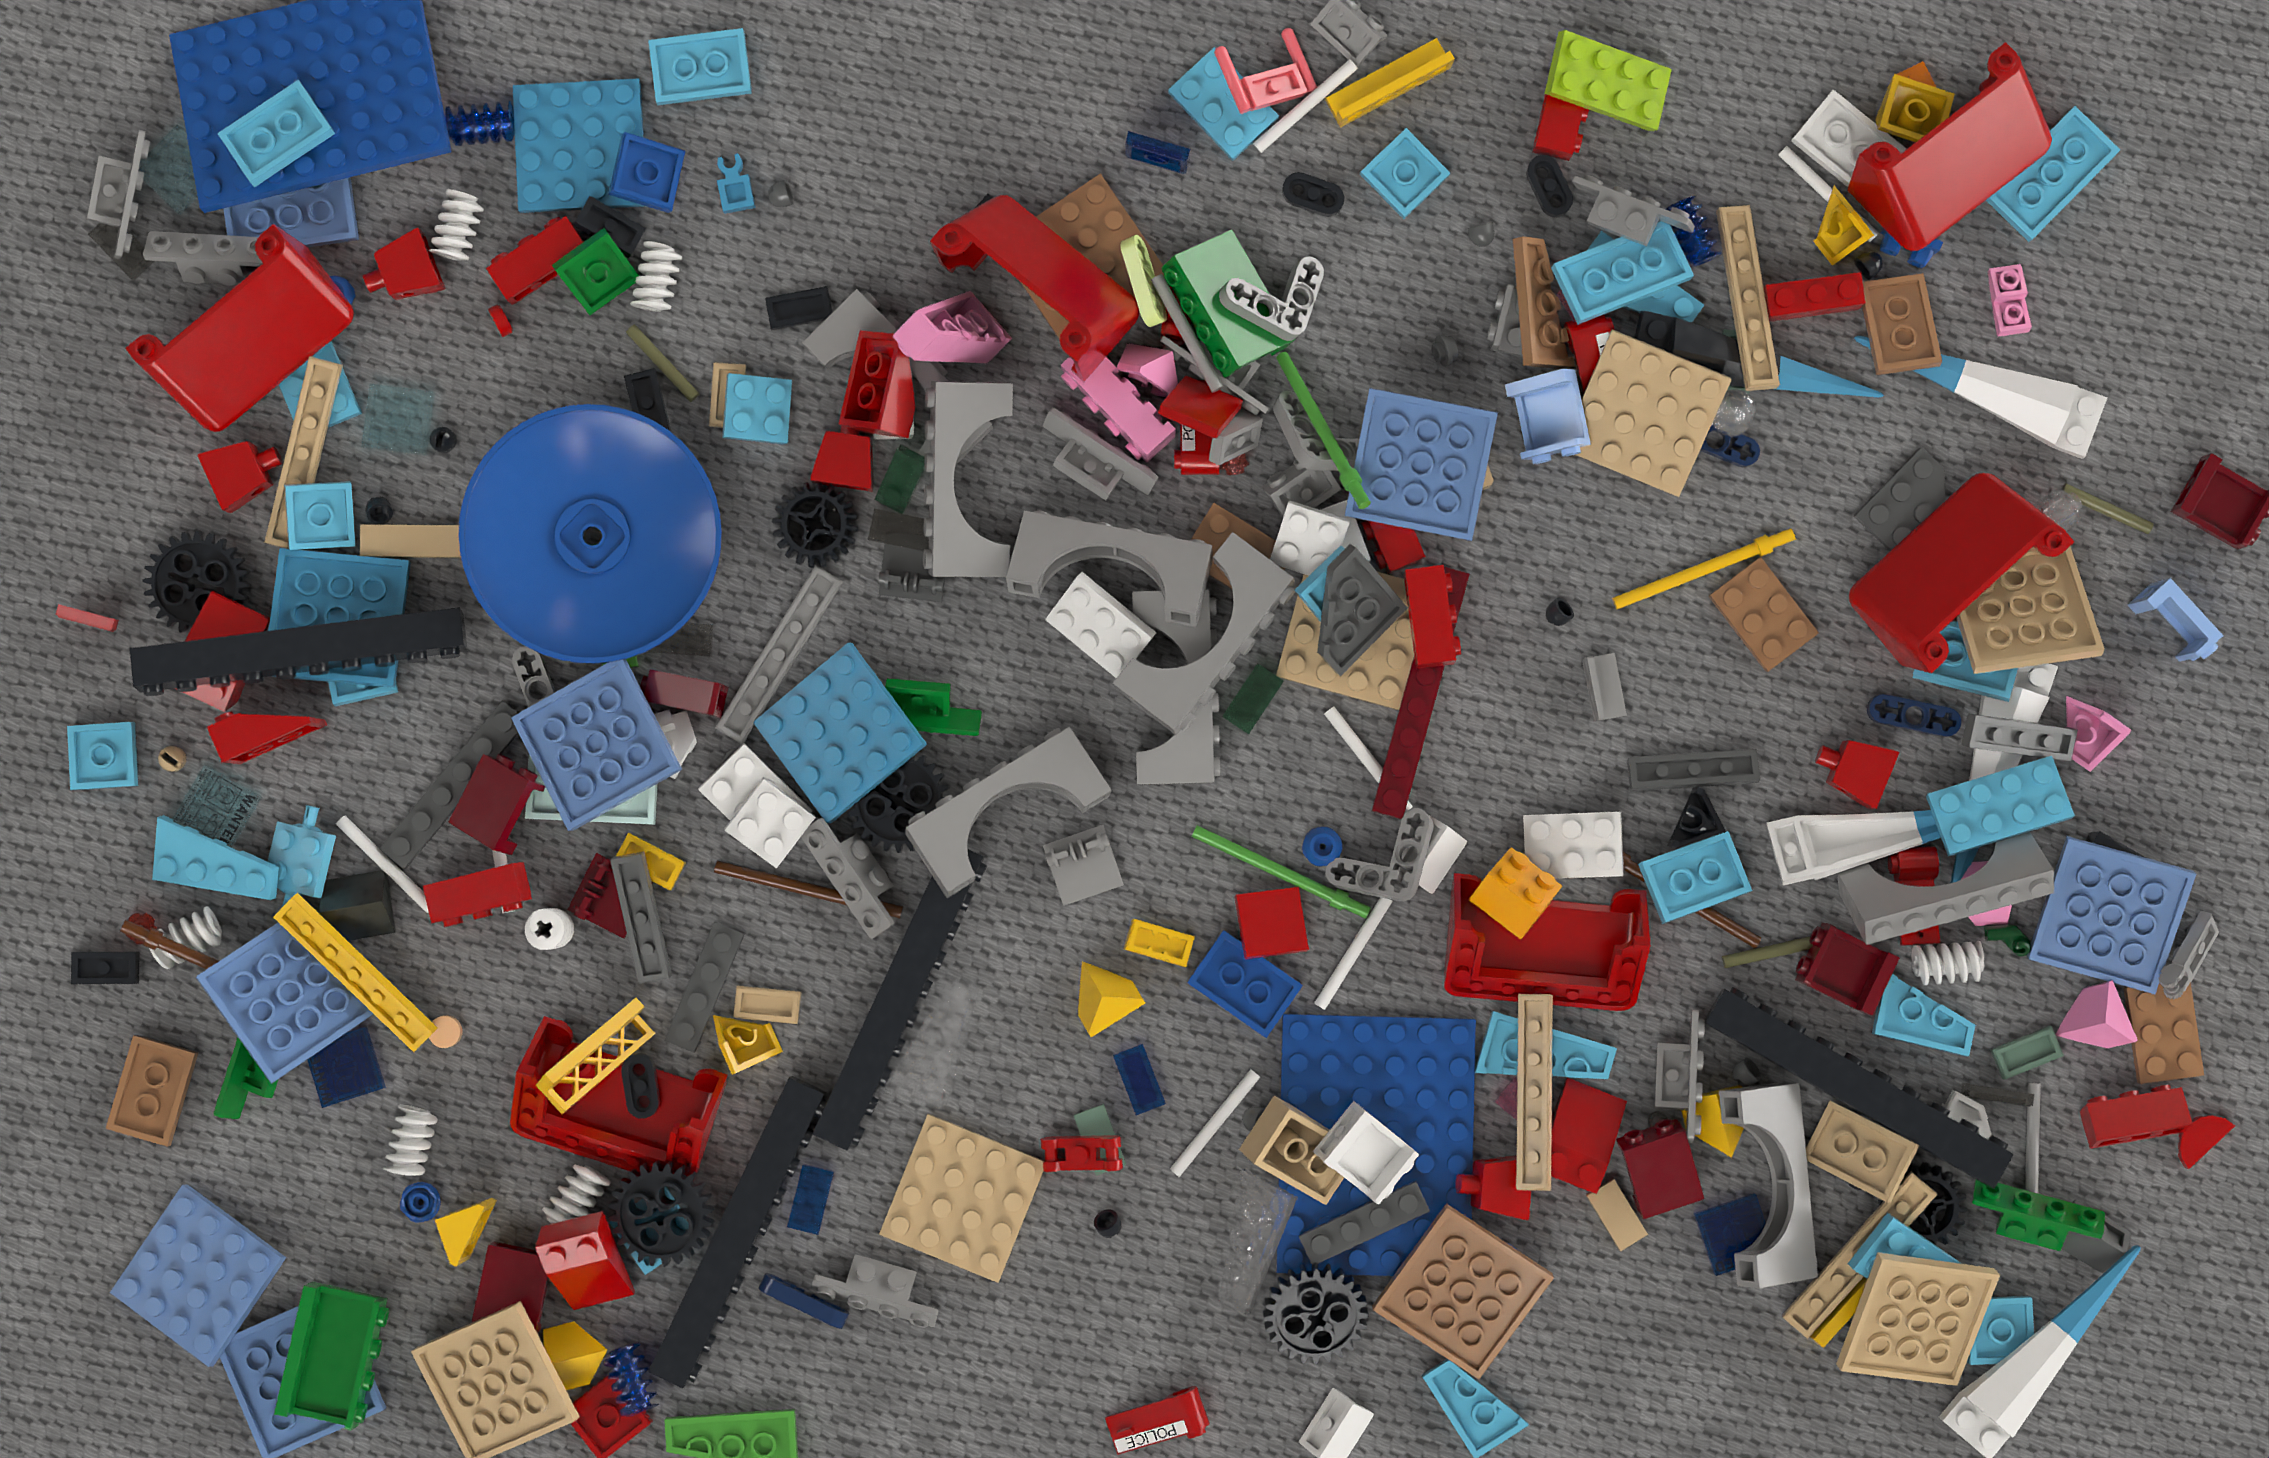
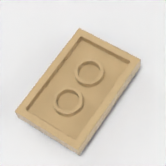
M1829 1101L1806 1147V1158L1808 1162L1890 1204L1919 1145Z

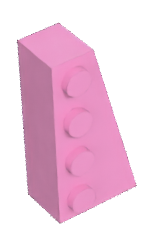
M971 291L917 310L893 335L894 339L898 342L899 349L914 361L988 363L1012 339Z
M1105 357L1085 382L1072 372L1071 368L1074 364L1072 358H1067L1061 364V370L1064 372L1061 378L1072 390L1077 387L1085 395L1082 399L1085 405L1094 414L1098 410L1107 419L1103 424L1115 437L1119 434L1122 435L1128 442L1125 448L1137 461L1142 457L1147 463L1175 438L1176 429L1168 421L1165 424L1161 422L1162 418L1158 414V410L1149 401L1145 400L1143 402L1139 398L1141 395L1136 387L1125 377L1121 378L1118 375L1119 370L1116 369V366L1107 357Z

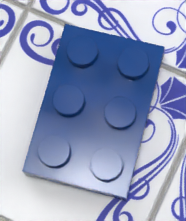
M1224 930L1187 981L1189 985L1265 1038L1268 1037L1303 986L1263 957L1244 959L1242 942Z

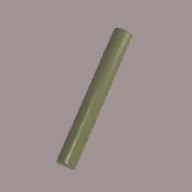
M635 324L626 331V334L690 402L700 395Z
M2067 483L2064 484L2060 495L2147 535L2154 526V523Z
M1811 936L1722 956L1724 968L1809 950L1813 946L1809 943Z

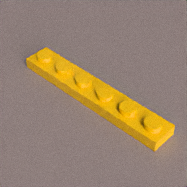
M298 893L275 914L273 918L413 1052L438 1029Z

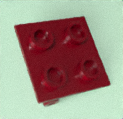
M596 853L567 910L574 913V916L582 920L586 919L625 939L627 931L611 861L603 855Z

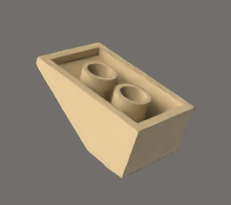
M1275 1095L1239 1148L1256 1166L1327 1205L1344 1179L1340 1173L1329 1167L1313 1152L1330 1130Z

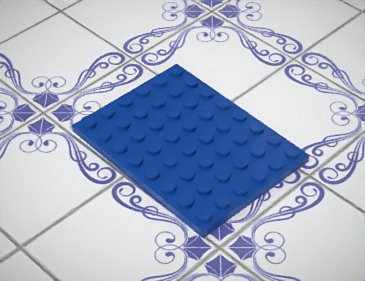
M306 0L169 34L199 207L204 213L452 152L422 0ZM299 80L335 134L254 187L217 133Z
M1311 1014L1282 1015L1280 1099L1305 1113L1329 1130L1351 1103L1355 1101L1419 1154L1415 1159L1413 1167L1410 1171L1403 1174L1394 1185L1393 1190L1416 1181L1430 1212L1318 1263L1319 1270L1323 1271L1328 1263L1333 1274L1336 1270L1342 1268L1344 1275L1394 1276L1446 1203L1472 1220L1471 1194H1458L1455 1188V1181L1458 1174H1473L1476 1019ZM1345 1177L1327 1205L1279 1179L1276 1272L1288 1273V1270L1291 1269L1294 1273L1299 1274L1301 1264L1306 1267L1307 1271H1311L1312 1264L1298 1235L1372 1200Z

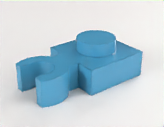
M734 154L736 163L732 168L725 167L722 157H719L717 161L720 171L726 177V179L717 180L724 214L756 208L750 177L748 174L740 176V172L743 169V161L739 154Z

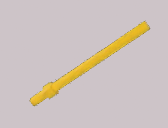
M1792 528L1769 537L1765 534L1753 539L1754 543L1613 597V603L1618 610L1756 555L1762 557L1772 553L1773 548L1796 540Z

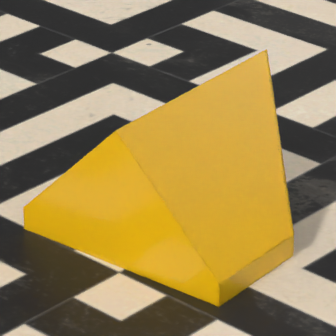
M1835 185L1833 186L1817 238L1813 240L1832 266L1874 236Z
M1082 961L1078 1016L1090 1037H1093L1144 1005L1145 1001L1132 980Z
M713 1015L718 1043L732 1075L783 1052L771 1023L761 1025Z
M1740 1085L1702 1093V1102H1696L1695 1115H1701L1700 1135L1694 1134V1136L1731 1158L1744 1128L1735 1124L1722 1123L1719 1091L1742 1088ZM1681 1110L1686 1129L1687 1111Z
M575 1321L543 1329L544 1348L565 1389L570 1390L591 1384L608 1349L575 1323Z

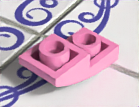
M2021 264L1990 268L1988 270L1989 289L1997 337L2028 333L2032 326L2025 301L2028 291Z

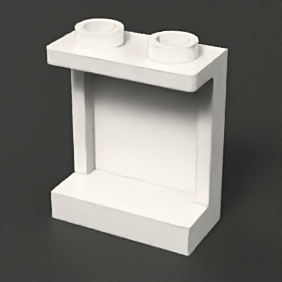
M1355 1101L1351 1103L1313 1150L1324 1163L1340 1173L1376 1204H1380L1383 1199L1392 1193L1394 1185L1403 1174L1410 1171L1415 1159L1419 1155Z

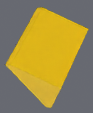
M1894 74L1875 119L1877 129L1917 142L1949 117L1955 94Z
M489 1198L448 1213L435 1220L451 1265L457 1267L470 1259L497 1200Z

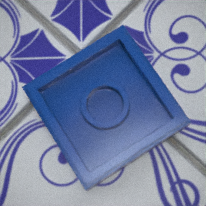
M624 132L621 135L608 195L670 213L674 205L685 151Z

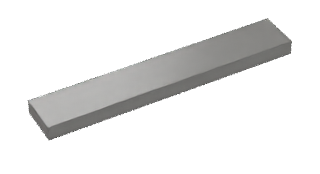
M815 565L715 728L740 744L745 743L755 727L754 721L763 714L839 591L843 581Z

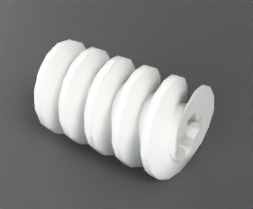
M447 189L445 193L452 200L443 201L442 207L449 213H440L438 215L439 220L446 225L435 226V232L442 237H433L431 243L438 249H430L428 251L456 261L469 260V257L462 252V248L473 247L465 238L466 236H476L477 233L469 228V225L480 224V220L473 216V212H483L484 208L476 203L478 198L464 192Z
M645 241L644 246L651 251L641 253V258L647 263L640 264L638 270L645 276L636 277L635 282L642 288L633 290V295L639 300L632 301L630 305L655 312L671 309V305L663 300L667 297H674V293L666 289V286L676 285L677 281L669 277V273L679 272V268L671 263L674 260H682V256L674 252V248L668 245Z
M208 906L203 908L204 918H201L197 912L192 913L193 923L191 924L186 918H181V929H178L173 923L168 924L170 933L168 935L162 929H157L164 933V937L200 952L208 951L210 945L217 947L221 943V927L216 916ZM156 948V950L150 949L155 960L165 969L172 968L175 962L178 964L185 962L184 959L159 948Z
M558 908L536 910L532 912L525 924L527 941L533 947L540 950L563 947L572 939L574 934L572 918L565 911ZM548 923H551L553 926V928L549 930L550 934H547L546 931L550 928Z
M1977 941L1974 945L1971 942H1964L1962 946L1954 942L1949 947L1944 943H1940L1936 946V949L1932 944H1926L1923 950L1919 945H1914L1912 948V969L1914 975L1921 978L1923 985H1928L1930 976L1934 977L1936 984H1941L1943 975H1946L1948 982L1951 984L1954 983L1956 974H1959L1961 981L1966 983L1968 973H1972L1975 982L1980 981L1981 972L1984 969V953L1980 941Z
M400 1104L398 1108L405 1111L406 1115L395 1117V1121L402 1124L403 1127L392 1129L391 1132L400 1137L399 1141L389 1142V1146L397 1151L396 1154L386 1155L385 1158L393 1162V1166L383 1167V1169L406 1176L422 1175L425 1173V1168L418 1163L426 1162L428 1155L420 1150L431 1148V1143L424 1138L434 1135V1130L427 1125L436 1124L438 1119L428 1110Z
M575 1164L573 1169L578 1176L567 1175L565 1177L570 1187L567 1188L559 1185L557 1188L563 1197L551 1196L550 1198L555 1208L543 1207L542 1210L546 1214L547 1220L554 1224L577 1218L578 1216L588 1215L589 1212L586 1206H595L597 1202L594 1196H602L604 1190L601 1185L609 1186L611 1184L610 1180L593 1167L587 1165L582 1167Z

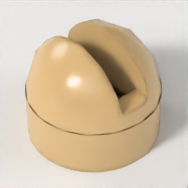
M165 747L158 756L159 764L166 771H179L186 763V754L179 747ZM166 753L178 761L176 765H173L164 758Z

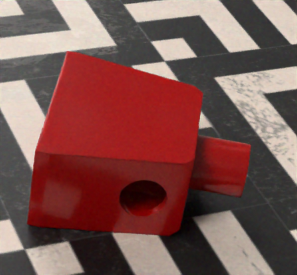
M415 228L374 253L379 269L363 275L365 285L370 293L386 287L388 294L395 300L446 289L434 256L428 251L430 246L423 231Z
M841 425L840 433L826 431L811 473V482L813 484L822 482L826 486L831 484L834 487L873 492L872 439L867 436H860L859 430Z
M249 441L197 455L221 509L228 513L235 512L273 486L268 470L283 464L276 447H271L259 453L256 445Z
M1846 740L1842 741L1838 751L1822 745L1816 755L1815 763L1831 769L1826 780L1827 784L1865 808L1877 809L1900 752Z
M1517 1155L1475 1160L1472 1175H1457L1455 1181L1456 1192L1458 1194H1471V1206L1505 1216L1529 1220L1531 1190H1516Z

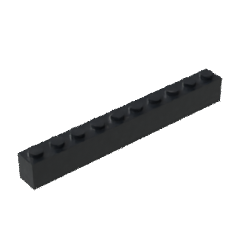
M460 607L129 648L133 687L140 693L144 692L145 696L162 695L164 690L177 688L179 692H190L197 690L198 685L210 684V687L213 688L230 686V681L243 680V683L247 684L259 683L263 681V677L276 676L277 679H292L296 677V673L309 672L310 675H324L329 673V669L341 667L343 671H356L362 669V665L375 663L376 667H388L394 665L396 660L408 659L409 663H420L427 661L428 656L440 655L442 659L459 657L460 652H468L464 614Z
M967 849L969 862L976 875L975 881L980 883L987 868V865L982 863L985 856ZM931 877L812 1135L846 1151L850 1149L852 1144L858 1146L865 1131V1128L860 1125L865 1115L872 1116L879 1101L874 1095L879 1085L885 1088L893 1071L887 1068L892 1056L899 1058L906 1043V1040L901 1038L905 1028L909 1027L912 1029L920 1011L915 1009L920 997L926 999L933 985V982L928 980L933 968L940 969L947 953L942 951V948L947 939L953 941L959 929L960 923L955 920L960 910L966 912L974 894L970 893L969 890L973 882L947 898L934 877Z
M1734 987L1730 991L1726 989L1721 990L1705 1018L1706 1025L1899 1136L1919 1145L1920 1148L1986 1186L1996 1187L2014 1156L2013 1153L2006 1150L2008 1147L2006 1142L1993 1135L1986 1139L1977 1133L1979 1130L1978 1126L1963 1118L1958 1123L1948 1117L1950 1111L1935 1102H1932L1931 1106L1919 1100L1921 1094L1905 1085L1902 1089L1890 1084L1893 1078L1878 1069H1875L1873 1073L1861 1067L1864 1061L1846 1052L1844 1057L1834 1052L1833 1048L1835 1045L1820 1036H1817L1816 1040L1804 1034L1806 1028L1790 1019L1786 1024L1775 1018L1778 1012L1762 1003H1760L1759 1007H1756L1747 1002L1749 996Z
M794 1076L788 1078L648 1371L649 1373L682 1389L689 1381L695 1383L703 1366L698 1363L702 1352L708 1354L717 1337L712 1334L717 1322L723 1324L731 1308L726 1305V1302L731 1293L737 1295L745 1277L741 1276L740 1273L745 1264H752L759 1248L754 1246L759 1234L765 1236L773 1220L768 1217V1214L773 1205L779 1207L787 1190L782 1185L787 1176H794L801 1160L796 1158L801 1146L807 1148L811 1141L814 1130L810 1129V1126L815 1117L820 1118L827 1101L824 1100L826 1091Z

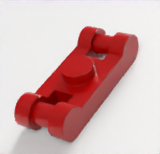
M1051 1136L1040 1139L1041 1149L1045 1150V1160H1043L1044 1172L1069 1170L1118 1171L1123 1169L1122 1158H1119L1118 1147H1121V1136ZM1058 1148H1065L1066 1158L1058 1159ZM1100 1148L1105 1149L1106 1158H1100Z

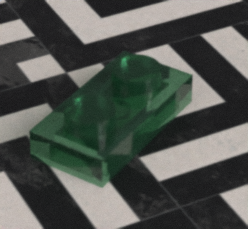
M900 445L896 449L874 500L903 514L925 470V457Z
M1257 663L1222 718L1249 735L1284 681Z

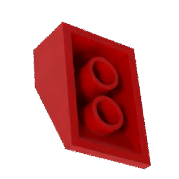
M859 331L838 424L870 434L909 438L916 408L910 359L899 349L898 342L893 337L894 333Z
M212 591L185 641L264 632L268 629L270 618ZM243 680L230 681V686L221 688L210 687V684L198 685L197 690L183 693L225 712L238 702L245 683H243Z
M233 711L215 717L216 723L207 726V730L221 762L240 765L327 726L325 719L307 716L234 714Z
M1567 1077L1552 1114L1551 1176L1597 1194L1610 1162L1627 1101Z
M603 1211L541 1227L535 1249L546 1275L573 1310L635 1295V1289Z

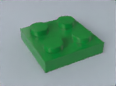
M605 228L552 264L554 270L589 315H592L634 285L636 277L639 276Z

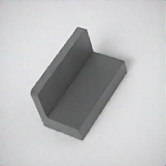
M2076 1199L2072 1202L2075 1204L2086 1206L2085 1204L2081 1203ZM2105 1217L2104 1234L2101 1239L2069 1231L2061 1249L2104 1274L2128 1251L2131 1232Z

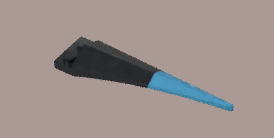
M1640 311L1635 339L1728 376L1732 379L1729 386L1745 387L1737 339L1677 317ZM1775 354L1780 382L1778 390L1879 398L1884 396L1879 391Z

